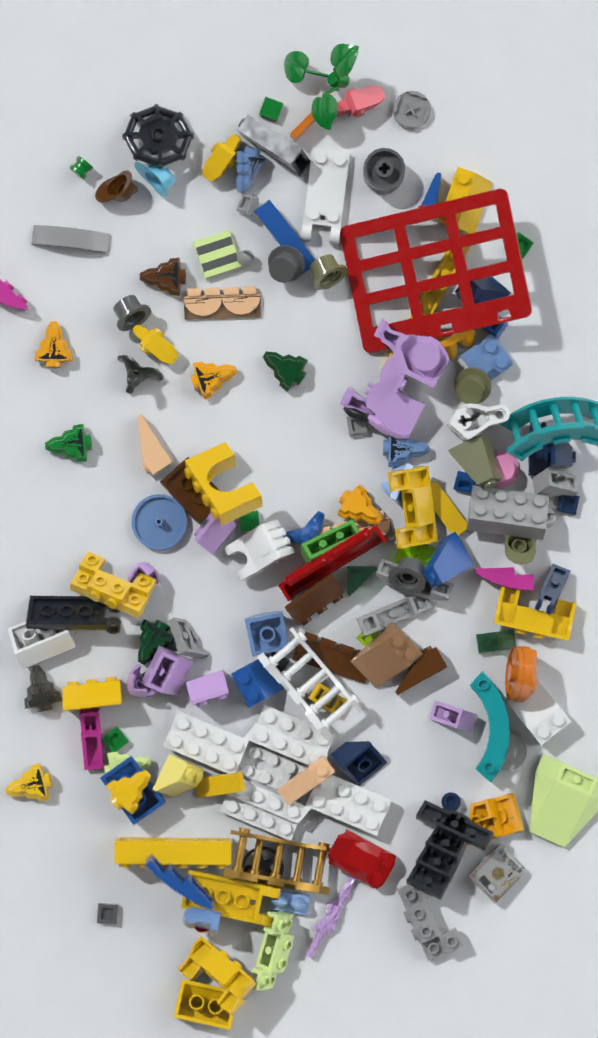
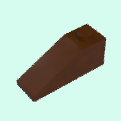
M430 645L421 650L423 654L414 662L395 690L396 695L447 668L437 647L432 648Z

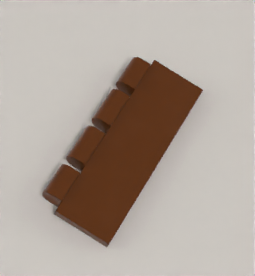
M305 631L304 635L308 639L305 642L332 673L365 684L367 678L351 663V660L355 657L352 655L353 647L340 643L338 650L334 649L336 641L322 637L320 644L316 643L318 635ZM299 644L296 646L292 659L298 661L308 651ZM312 658L307 663L308 665L322 669L314 658Z

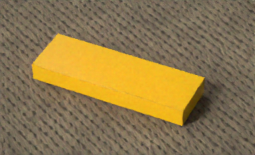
M435 481L431 484L434 512L451 534L456 531L457 535H460L467 529V522Z
M242 772L203 777L196 787L198 798L246 791Z

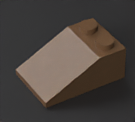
M391 622L351 660V663L377 688L408 668L423 653Z

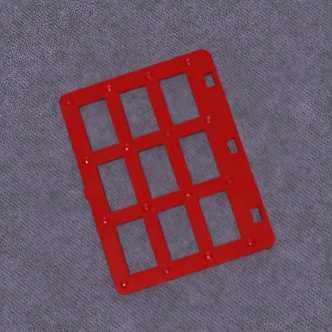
M495 189L429 206L422 205L418 206L417 209L346 225L340 230L363 349L368 353L391 349L380 338L374 336L378 326H373L369 306L372 304L408 296L412 318L390 323L389 327L406 335L431 336L433 338L527 318L532 313L509 195L504 189ZM496 205L500 227L463 236L460 235L456 214ZM441 217L445 218L449 239L410 248L406 226ZM394 229L398 251L360 260L356 238ZM503 239L507 261L468 270L464 247ZM448 251L452 252L456 273L417 282L413 264L414 259ZM401 263L405 285L371 293L366 292L363 271ZM510 273L514 295L475 304L471 281ZM454 285L459 286L463 307L424 315L420 293ZM509 310L511 316L499 319V312ZM451 323L453 329L442 332L441 325Z

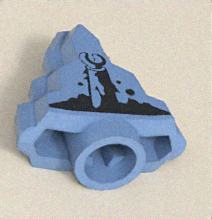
M246 146L244 151H237V192L245 193L249 190L254 176L259 173L261 165L266 160L263 155H260L261 150Z
M390 436L388 440H383V456H388V467H398L400 463L408 462L412 457H421L429 453V445L421 441L412 440L410 436L404 440L395 439Z

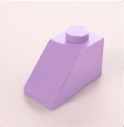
M435 701L429 719L471 733L477 714Z

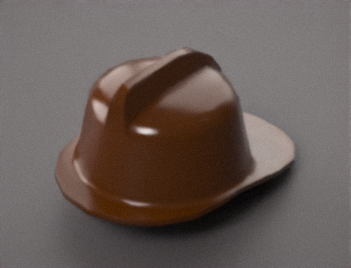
M128 170L123 171L104 181L96 190V200L101 203L112 199L125 202L131 198L132 195L138 192V187L132 180L131 172Z

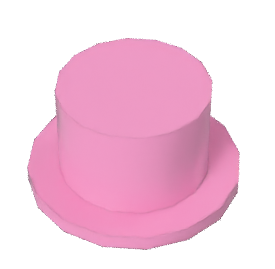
M494 451L502 480L497 482L493 488L501 489L515 482L518 477L519 466L515 457L508 454L507 451Z

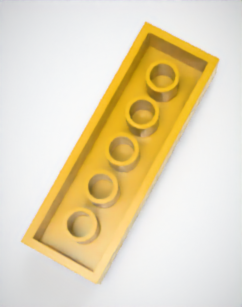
M117 837L114 846V864H119V867L128 868L132 864H138L139 868H148L145 865L146 859L153 855L164 868L170 864L177 865V868H189L190 865H196V868H208L209 865H216V868H228V865L232 864V838Z

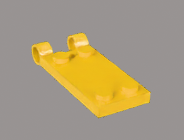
M192 869L188 870V874L190 873L215 901L212 911L221 912L220 916L272 927L274 918L266 913H259L262 896L280 897V887ZM184 896L182 897L180 908L197 907L210 910L190 901ZM255 900V904L251 905L250 901Z

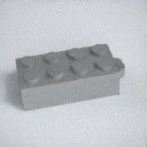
M473 485L469 502L467 530L543 540L546 528L554 525L556 516L554 511L548 508L549 496Z

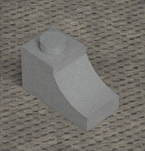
M547 468L532 478L535 494L549 496V499L559 495L575 496L579 493L576 476Z

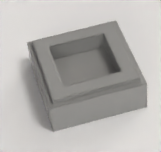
M244 193L236 210L242 214L252 216L259 198Z
M349 416L346 417L349 436L368 433L366 421Z

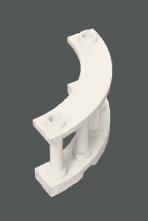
M292 627L289 629L295 637L273 657L270 656L268 658L262 652L257 658L279 684L281 683L287 690V693L306 713L305 715L318 732L328 741L333 737L329 731L330 725L353 706L359 713L363 711L358 705L360 700L354 694L350 695L329 668L305 642L308 640L301 631L297 633ZM301 644L308 653L288 670L280 672L276 667L278 662L296 646ZM314 658L322 669L303 686L295 689L289 682L291 680L290 677ZM328 675L336 686L314 705L311 704L309 706L303 698L306 696L305 693ZM342 692L348 701L327 719L321 720L317 715L319 710Z

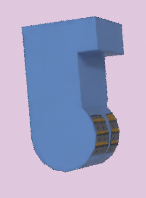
M190 907L185 910L183 923L188 928L199 927L209 929L208 935L216 936L221 912Z

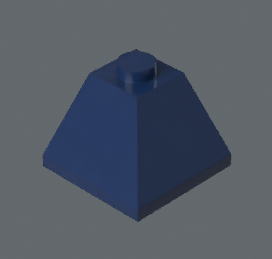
M493 277L470 282L475 304L507 297L511 294L508 289ZM458 287L455 290V293L457 295V298L461 300V295Z
M553 442L548 443V467L573 466V463L576 462V452L572 451V446L568 442L555 445Z
M370 741L345 742L331 754L343 771L358 786L362 785L388 763Z

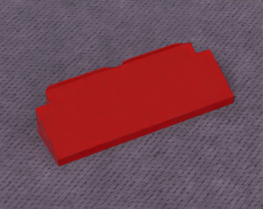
M378 525L370 529L366 527L284 577L285 581L278 584L287 601H290L293 596L382 542H387Z

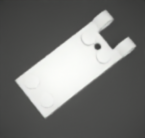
M312 147L301 240L310 241L312 225L331 227L329 244L339 245L350 152ZM324 215L325 220H321L320 216Z

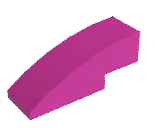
M514 567L474 569V573L495 584L520 590H534V574L514 575Z
M100 706L80 709L84 770L104 769Z

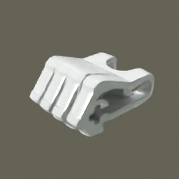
M469 403L454 410L446 426L457 434L461 440L468 441L486 428L506 422L509 419L510 411L505 405L485 407ZM468 409L481 413L473 423L472 421L464 425L459 423L461 419L467 421L471 418L466 412ZM495 412H501L503 418L498 419L495 416Z
M277 519L257 526L225 547L227 555L234 556L242 553L247 556L246 566L238 572L240 581H245L258 575L273 562L274 564L281 563L295 553L292 546L288 547L291 542L288 537H284L286 535L283 528L278 529L280 523Z

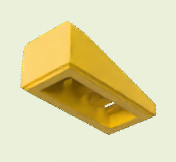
M318 682L308 698L316 703L319 700L315 697L321 688L324 692L319 700L331 689ZM336 695L337 700L332 708L328 706L332 700L323 708L333 714L340 701L344 704L348 700L340 695Z

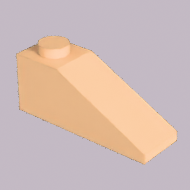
M140 414L138 415L142 459L145 462L142 466L147 474L151 472L153 475H156L173 464V462Z
M322 755L278 788L277 791L285 802L290 805L332 775L335 770L325 756Z

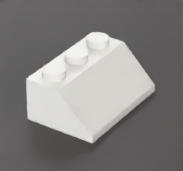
M26 621L8 628L14 654L22 669L76 647L71 630L26 629Z

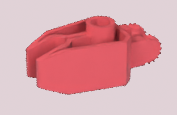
M368 86L358 90L353 88L346 91L343 100L337 102L338 110L336 116L348 113L349 117L354 116L357 118L364 115L365 111L375 108L384 100L385 95L382 87Z

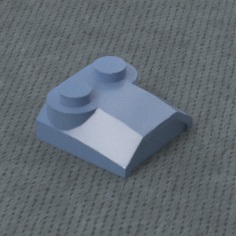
M491 333L459 356L468 367L483 370L490 380H493L513 365L510 357Z
M272 611L245 618L252 657L260 655L262 652L265 654L280 651L289 643L283 611Z

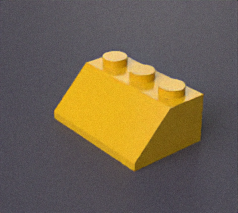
M457 167L446 201L490 191L492 182L475 172ZM483 208L456 214L460 232L465 234L475 233ZM439 218L438 224L446 227L445 218Z
M116 676L105 678V682H98L97 679L86 680V684H78V681L67 682V686L62 687L63 711L124 703L122 682L117 680Z
M182 979L174 1018L230 1030L233 1015L231 1016L217 1003L225 992L223 988Z

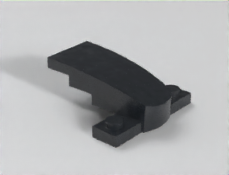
M425 800L416 814V819L435 827V829L425 842V847L415 861L416 865L408 876L406 884L441 900L457 870L467 843L485 851L494 836V832L473 823L469 817L461 812L445 810Z

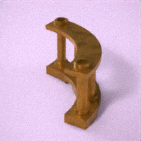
M240 827L239 831L231 830L230 834L239 835L240 837L235 865L232 866V870L224 869V877L329 895L330 887L323 886L322 876L326 853L331 849L329 848L330 844L318 842V845L272 838L250 833L251 829ZM247 837L256 839L252 867L248 873L243 872L244 868H242ZM264 841L277 843L272 873L269 874V877L260 875L259 871ZM284 844L298 847L294 876L291 877V880L280 879L281 875H279ZM306 848L319 850L315 877L311 884L302 883L303 879H301Z

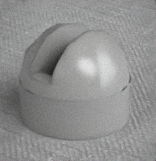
M243 250L238 253L237 261L240 265L247 266L253 262L254 255L251 251Z

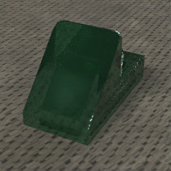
M514 629L476 634L478 653L508 650L516 646Z

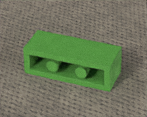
M350 520L302 543L301 555L305 562L309 563L360 531L353 520Z

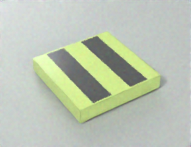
M229 230L193 242L205 279L241 267L237 261L238 254Z

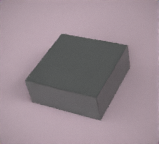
M98 903L97 923L117 924L118 904Z

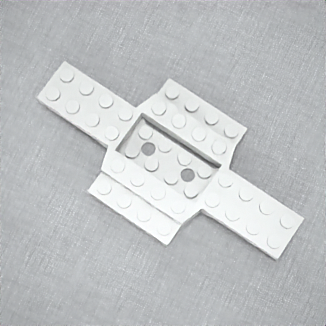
M265 704L257 722L244 737L178 710L163 747L225 773L242 772L243 776L277 790L289 781L291 775L300 773L307 766L254 745L252 742L310 765L322 755L327 759L328 750L335 733H332L333 737L327 741L313 724ZM256 760H264L266 765L263 770H257L254 767ZM330 775L298 798L304 804L294 801L288 805L279 793L243 779L246 791L227 794L220 812L291 841L298 823L311 808L377 836L392 799L335 775Z

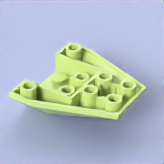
M543 754L535 770L529 832L565 848L598 812V778Z

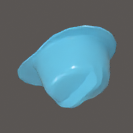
M135 162L134 166L137 172L160 196L167 197V190L176 180L166 166L158 169L154 165L147 167L141 162Z

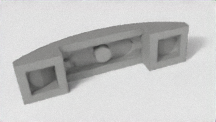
M34 225L32 244L108 253L110 234L69 227Z
M382 558L375 575L391 585L388 575L390 570L398 566V564ZM426 580L424 590L411 595L430 600L448 601L454 584L445 581L431 588Z
M411 595L357 618V622L363 636L387 627L391 622L397 623L432 608L429 599Z

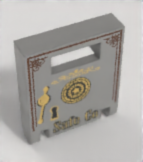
M500 843L468 875L473 883L494 904L527 872L525 868L520 872L517 871L522 865L506 849L501 853L498 852L503 847ZM483 875L495 887L491 893L478 881Z

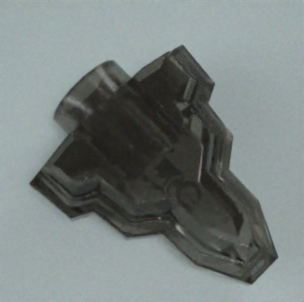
M40 665L32 666L30 673L31 685L27 688V697L24 699L25 709L37 708V713L52 710V704L63 701L61 693L56 691L54 684L47 680L46 673Z

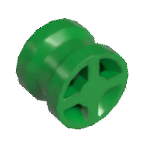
M78 156L76 163L69 168L84 180L87 172L91 171L93 166Z

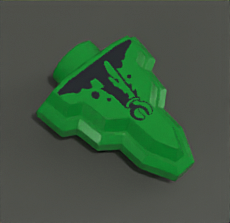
M84 424L73 425V428L64 431L62 436L53 437L45 442V450L55 454L63 453L67 458H75L77 462H87V450H92L91 435L85 434Z

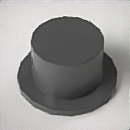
M282 245L276 247L268 257L270 276L277 282L282 283L298 279L305 269L303 255L292 246Z
M135 295L122 298L113 308L119 318L117 327L120 331L132 330L135 325L144 323L151 314L150 307L145 304L141 305Z
M412 557L402 558L398 566L390 570L388 575L389 583L393 588L405 594L420 593L424 590L426 584L425 577L423 576L424 565Z

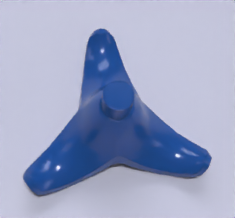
M316 512L305 527L288 531L284 537H288L291 543L301 545L319 536L324 522V513Z

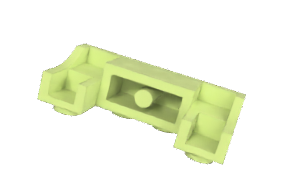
M268 911L267 915L273 917L274 920L272 927H264L263 929L265 934L255 965L259 968H252L251 971L258 974L256 985L252 989L259 991L272 989L276 981L277 972L284 973L289 952L293 946L294 935L289 934L293 914L284 911Z

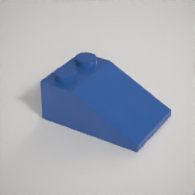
M131 755L100 777V779L106 786L113 780L119 781L123 777L131 778L135 773L144 770ZM150 779L147 786L142 790V798L139 800L138 808L135 812L130 814L125 808H121L133 825L162 806L166 801L160 792L153 790L154 783Z

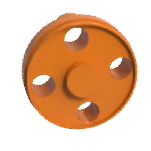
M514 646L509 653L505 674V690L508 700L525 702L536 690L537 651L530 647Z

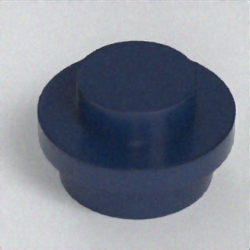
M448 792L442 797L441 804L445 810H457L460 807L461 800L456 793Z

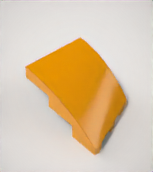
M514 793L472 803L470 806V819L473 823L494 832L492 839L524 830Z

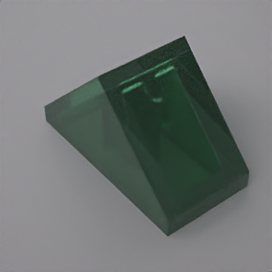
M347 566V594L351 596L377 568L375 566Z

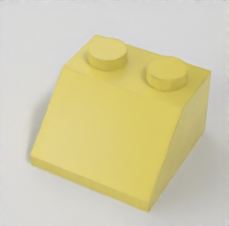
M169 754L153 790L172 797L196 788L203 778L204 769Z

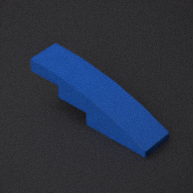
M270 200L266 201L254 212L280 246H292L303 255L305 260L303 275L310 269L315 259Z
M153 855L146 859L145 865L175 892L210 910L214 908L215 901L190 873L183 878L172 864L164 868Z

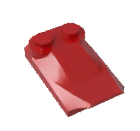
M348 829L343 834L337 836L327 854L330 865L377 890L387 880L396 859L395 854Z

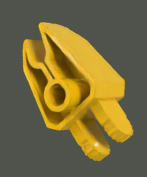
M233 134L225 143L217 142L211 149L212 154L204 164L202 176L210 182H214L222 177L230 166L233 167L236 164L237 152L235 151L242 142L240 136Z
M138 324L132 328L134 335L141 340L139 343L141 347L139 349L146 355L151 353L161 362L170 365L179 357L174 346L163 338L165 334L159 329L155 328L148 331Z

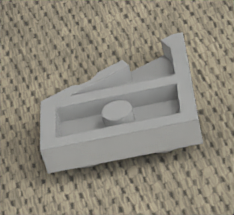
M175 617L169 620L171 633L174 636L176 648L180 655L201 659L209 656L207 650L202 651L196 643L199 641V638L192 631L187 620Z

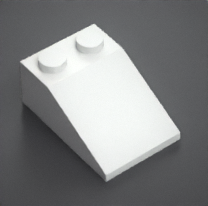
M537 678L536 690L525 702H514L508 700L507 697L504 698L539 745H543L571 723L568 716Z

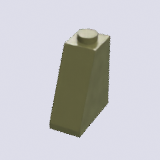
M479 435L448 450L450 455L477 485L491 488L502 480L489 437Z

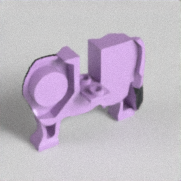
M382 318L374 336L380 338L383 343L388 345L393 351V355L387 360L381 371L380 382L375 384L368 383V387L371 388L370 391L364 390L367 397L360 396L349 386L340 404L344 406L343 410L349 417L366 421L383 434L395 439L404 440L409 438L426 405L425 402L402 391L408 381V378L405 376L408 375L434 388L449 362V357L443 345L437 339L431 336L406 335L402 332L394 331L389 327L388 321Z

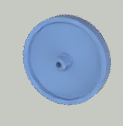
M163 494L151 495L139 502L134 509L131 521L132 530L136 538L144 546L155 550L168 549L175 546L183 538L187 529V515L184 508L174 498Z

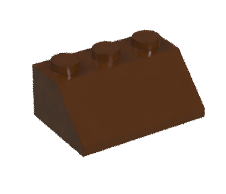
M331 573L284 608L297 626L300 624L305 626L312 621L311 616L316 612L320 615L328 609L326 607L327 604L330 602L335 604L344 598L341 595L344 593V590Z

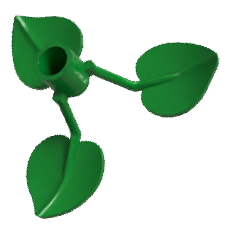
M338 44L333 48L330 62L334 66V72L330 74L306 69L309 64V58L303 52L292 51L285 57L284 70L290 82L299 83L304 79L305 73L327 77L328 84L333 87L324 92L322 97H316L311 107L314 120L324 129H332V124L338 110L337 100L328 94L339 91V88H346L349 85L350 78L348 74L355 64L359 51L358 45Z

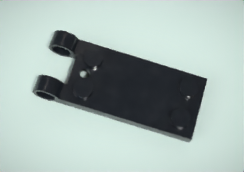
M30 596L26 629L106 630L110 634H117L121 630V620L117 617L105 618L106 609L113 613L121 611L112 609L103 603L95 602L86 596Z

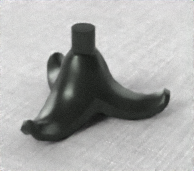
M128 355L117 356V359L122 360L126 367L128 383L126 392L132 394L135 387L149 377H158L160 380L164 378L162 373L156 368L140 367Z

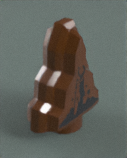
M170 258L168 262L160 263L157 268H149L141 272L140 281L148 285H157L160 290L168 291L170 295L180 296L181 285H186V269H181L180 258Z

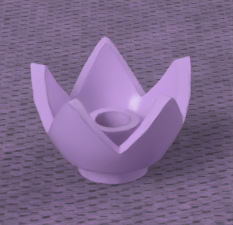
M147 562L137 563L127 576L128 582L133 583L140 572L157 579V584L161 585L157 571Z
M140 663L137 664L128 675L126 687L128 693L138 698H145L156 694L158 691L145 686L142 680L145 673L140 674L141 665Z

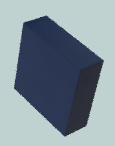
M560 495L556 511L576 515L580 496Z

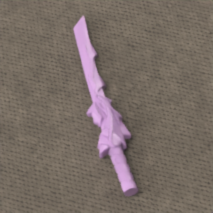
M350 876L335 902L327 904L328 909L325 911V919L316 923V926L313 928V930L318 931L305 954L310 958L314 956L325 932L328 935L331 929L335 931L340 910L343 908L342 903L346 897H350L351 888L357 880L355 877Z

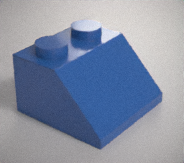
M259 659L231 673L249 708L284 689L281 683L279 684L265 669Z

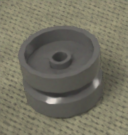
M380 148L371 152L367 156L363 167V178L366 185L376 193L382 194L393 192L400 187L405 175V163L400 154L390 148ZM381 169H386V170H387V173H386V174H382V171H380V170H381Z

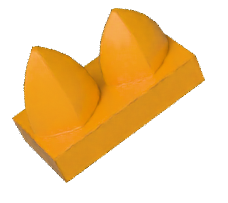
M470 330L435 339L443 345L448 357L455 360L457 356V342L459 341L461 345L470 349L473 346L474 334L476 332L475 330Z

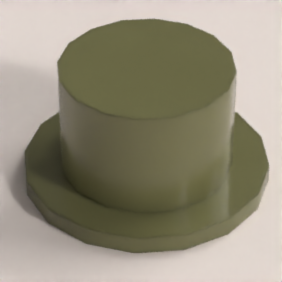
M331 254L319 257L310 266V270L315 277L312 284L317 290H324L336 285L343 280L348 272L345 265H338Z
M469 367L457 374L454 381V390L463 403L478 404L484 402L489 397L492 390V382L483 370Z

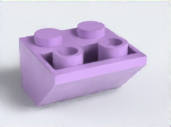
M210 513L206 518L208 523L204 528L200 526L194 533L196 536L194 540L214 555L237 525L231 521L221 526L218 519L214 520Z
M159 645L142 680L145 686L158 692L178 695L194 661Z
M223 670L186 682L192 705L196 704L197 707L208 704V700L215 698L216 701L227 698V693L230 692Z

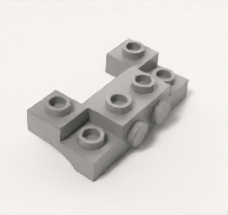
M408 884L397 888L406 909L403 914L407 923H412L414 927L411 930L415 941L419 939L428 961L464 947L456 927L441 933L427 901L428 898L432 897L431 895Z

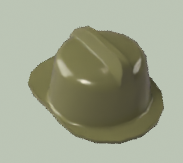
M506 535V557L515 564L530 563L535 558L536 540Z

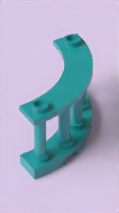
M555 397L531 403L514 411L509 415V419L506 422L500 423L501 426L512 431L515 440L507 448L508 454L523 461L531 454L543 449L542 446L552 442L554 445L571 442V439L581 440L582 443L598 446V402L581 397ZM560 414H574L576 422L562 423ZM552 415L555 425L541 428L538 418ZM583 416L592 419L594 424L585 423ZM531 422L533 432L522 437L519 428Z
M482 671L469 685L483 702L489 720L487 748L475 769L488 781L492 782L499 773L507 755L510 741V724L506 706L498 689Z

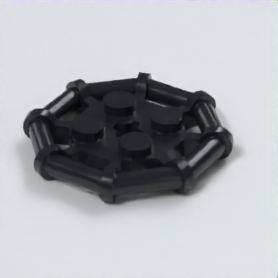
M154 104L150 108L130 114L131 118L125 133L122 134V139L127 143L135 161L139 160L162 169L163 166L179 160L183 161L186 158L191 140L194 139V133L189 129L183 118V113ZM153 114L155 115L154 117H151V118H149V119H146V120L143 119V118L148 117V116H150V115H153ZM159 114L172 119L164 120L161 116H159ZM139 123L141 125L139 132H133L136 124ZM175 123L179 124L182 131L177 130ZM156 132L163 134L161 138L154 137ZM133 139H139L142 145L139 150ZM184 139L181 147H177V140ZM146 151H148L149 154H151V155H156V154H157L158 159H157V158H154V157H151V156H148V155H146V154H144V153H145ZM169 151H173L175 153L168 157L162 158V154L167 153Z

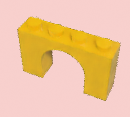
M226 442L185 460L186 468L184 473L187 479L193 481L195 491L197 493L200 492L204 505L210 507L214 520L218 519L221 526L263 507L262 495L253 482L228 492L218 491L210 486V482L215 476L236 467L235 455Z

